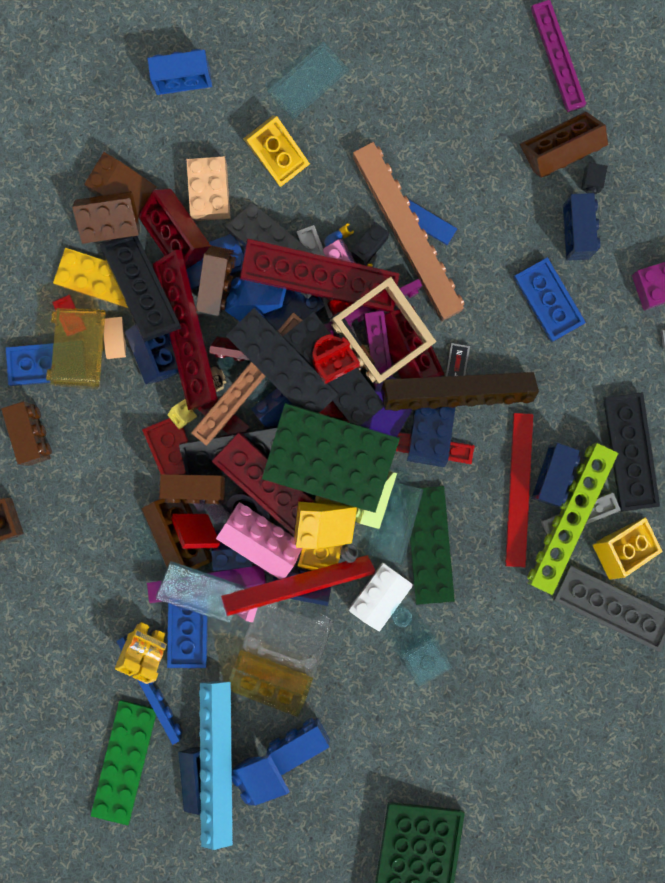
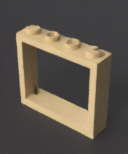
M391 277L331 319L333 322L331 326L336 334L340 333L350 342V348L359 360L360 367H365L367 370L366 376L372 383L375 381L376 384H380L436 343V340ZM383 289H386L423 344L385 372L379 374L346 328L342 319Z

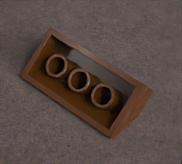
M584 112L520 143V146L532 170L542 178L560 168L566 167L576 160H581L585 156L599 151L608 145L606 125L588 112Z
M160 499L141 508L172 579L212 562V556L208 548L183 549L171 518L173 514H193L189 503H185V499H180V503H165V499Z

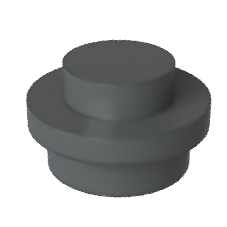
M345 544L341 547V557L345 561L352 563L358 557V550L353 544Z

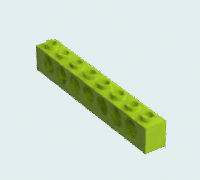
M598 443L587 447L584 454L586 456L585 461L580 463L576 473L578 476L569 485L568 491L570 493L565 504L560 506L562 510L559 516H556L552 522L553 529L551 534L548 533L544 539L545 547L536 556L535 561L537 564L528 573L527 579L529 581L527 584L553 595L616 460L617 452ZM593 460L599 463L598 470L592 468ZM586 477L591 480L589 488H586L583 484ZM577 495L583 498V503L580 506L575 502ZM570 512L575 516V520L572 523L567 521V515ZM561 530H564L567 534L566 539L563 541L559 539V532ZM553 548H557L559 554L553 559L550 552ZM548 565L550 567V574L544 576L542 569Z

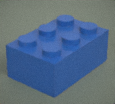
M193 49L190 52H174L171 55L164 56L158 54L148 58L150 79L157 95L212 87L210 67L205 50Z
M310 718L303 723V727L300 729L293 728L289 730L283 739L276 738L272 740L267 748L266 756L272 758L280 775H283L329 748L330 738L318 718L315 720Z

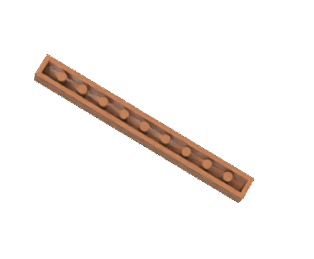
M372 142L353 152V159L440 320L444 321L464 309V301L460 295L455 293V285L451 278H447L444 264L437 260V252L433 245H429L426 231L418 225L419 219L416 213L411 212L408 198L400 192L401 186L397 179H393L390 165L388 163L385 164L382 158V150Z

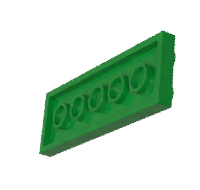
M124 700L119 701L91 817L129 825L156 719V714L152 707Z

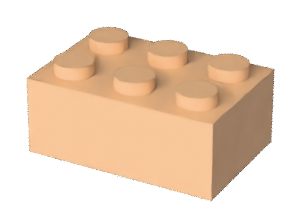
M225 156L186 159L190 216L193 221L231 219Z

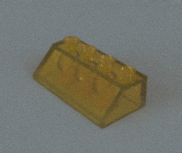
M240 650L228 682H231L232 692L298 717L307 698L313 677L294 671L287 666L271 662L269 659H263L250 652Z

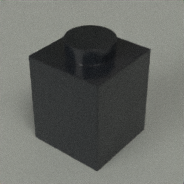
M589 162L584 169L581 190H586V193H594V195L600 193L604 188L608 166Z

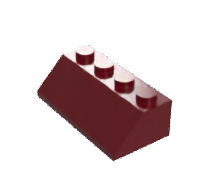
M172 189L153 190L138 218L164 256L174 250L182 251L185 267L188 269L204 258L205 252L211 245Z
M400 309L384 315L389 353L394 364L423 344ZM432 346L397 370L401 379L440 377L444 375Z

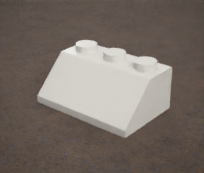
M382 562L348 609L364 623L380 632L413 584Z

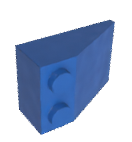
M236 277L231 282L225 311L239 322L254 307L261 314H265L282 307L286 289L242 280L240 277Z
M270 756L249 757L232 768V782L235 786L239 787L241 791L240 796L245 804L256 806L290 792Z

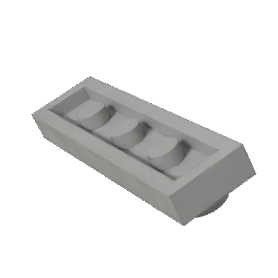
M614 493L597 498L586 524L621 511ZM570 512L567 515V521L572 523L575 520V516ZM559 514L541 521L546 535L548 533L551 534L553 529L552 522ZM561 530L559 532V535H562L566 532L564 530Z

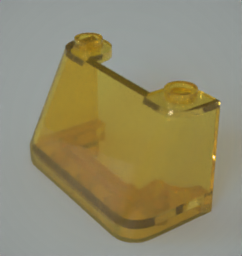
M56 308V312L52 311L51 323H55L51 369H47L46 380H49L52 386L97 390L100 384L105 310Z

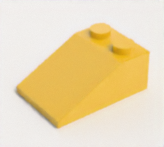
M271 116L243 138L280 187L310 164L277 116Z
M298 502L294 533L296 548L319 549L352 544L357 507Z
M646 517L605 536L593 544L594 550L609 580L625 578L662 552Z

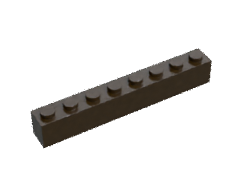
M534 372L384 380L381 388L384 409L392 411L401 409L417 410L420 408L436 409L438 407L454 408L457 406L472 407L485 404L490 406L519 402L530 403L534 402L539 393Z

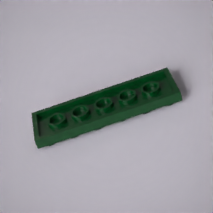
M444 486L406 489L416 605L455 602Z

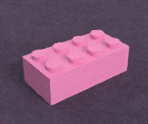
M240 502L216 537L217 540L278 579H283L288 575L302 548H296L292 535Z

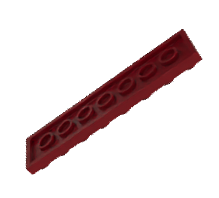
M247 239L240 279L353 304L389 277L398 286L400 273ZM383 289L361 306L393 312L395 302L386 289Z
M174 250L153 263V267L180 323L181 329L170 332V338L188 410H195L218 400L182 251Z

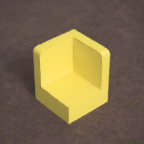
M186 399L172 407L168 413L169 418L179 430L197 417L193 410H188Z

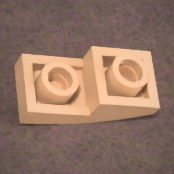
M123 318L103 319L106 358L126 357Z

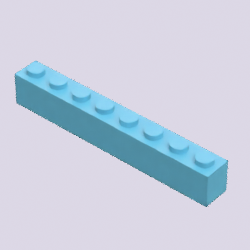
M227 681L200 683L199 691L201 847L211 850L233 845L231 682Z

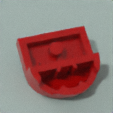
M330 334L321 337L315 343L312 357L313 365L325 384L360 366L359 360L350 348V342L344 337L339 338Z

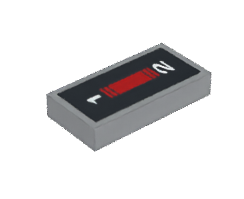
M451 343L445 377L465 376L470 346Z

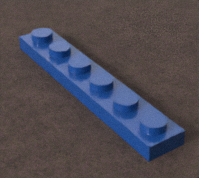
M127 635L116 641L121 651L127 640ZM138 680L172 745L179 742L182 738V729L171 718L173 713L170 707H165L162 701L164 699L160 689L156 690L153 682L146 684Z

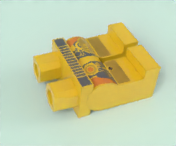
M141 622L136 625L133 632L128 634L115 670L128 676L132 675L133 678L149 684L157 679L158 673L156 672L167 644L163 642L165 633L155 630L149 636L147 635L149 626Z

